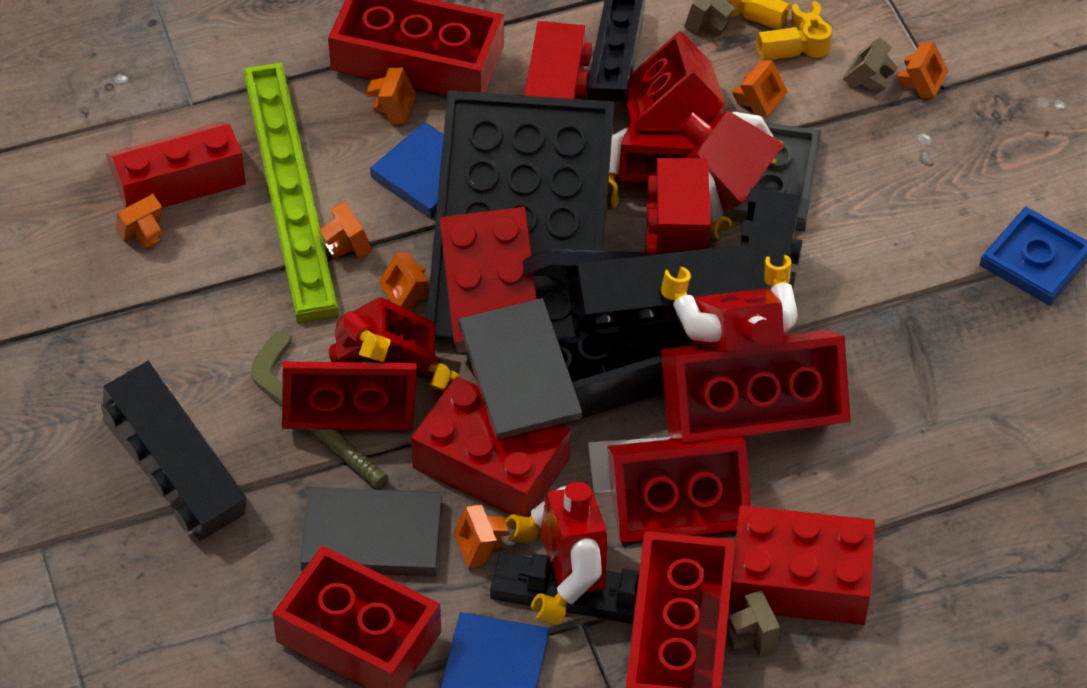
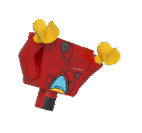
M376 298L354 311L346 312L336 323V343L329 347L331 362L417 363L418 370L426 376L432 377L429 385L442 393L446 391L456 376L460 377L458 373L450 370L449 367L442 364L441 360L435 356V322L385 298Z

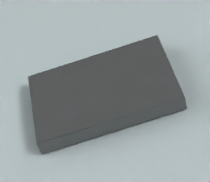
M766 123L773 137L781 140L784 145L783 149L774 157L777 161L776 164H770L753 188L801 196L796 230L805 231L821 130ZM749 194L742 204L727 213L724 212V216L730 218L731 221L744 222V220H747Z
M543 298L459 318V329L496 440L581 419L582 410Z
M309 487L300 560L301 571H304L323 545L380 574L436 576L442 504L441 492Z

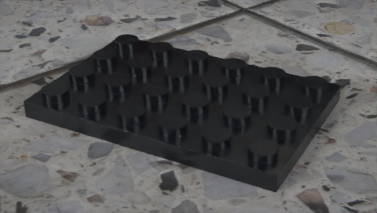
M448 90L426 319L435 322V339L454 340L440 217L525 207L532 255L546 249L603 251L615 109L614 102ZM534 276L537 299L543 298L556 338L579 336V333L574 334L567 288L571 277Z

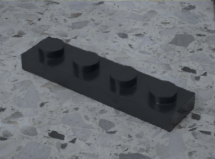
M645 0L604 1L587 84L588 100L628 102L644 17Z

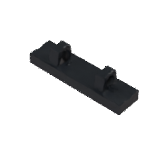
M499 552L490 588V599L531 606L533 599L539 593L555 597L558 593V585L551 567V557L533 553L532 557ZM622 569V573L606 571V589L585 592L573 604H566V612L633 624L639 571ZM546 577L550 578V579H549V583H548L547 590H546Z

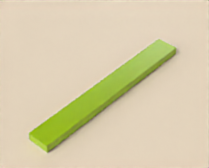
M280 62L243 68L296 321L301 323L338 316V306L322 236L319 232L320 227L283 64Z

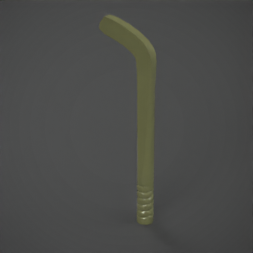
M276 332L256 356L252 365V377L254 383L263 392L282 406V382L272 374V371L277 361L290 347L292 339L287 333ZM309 430L373 487L381 489L387 483L388 475L374 465L372 461L359 452L357 448L336 430Z

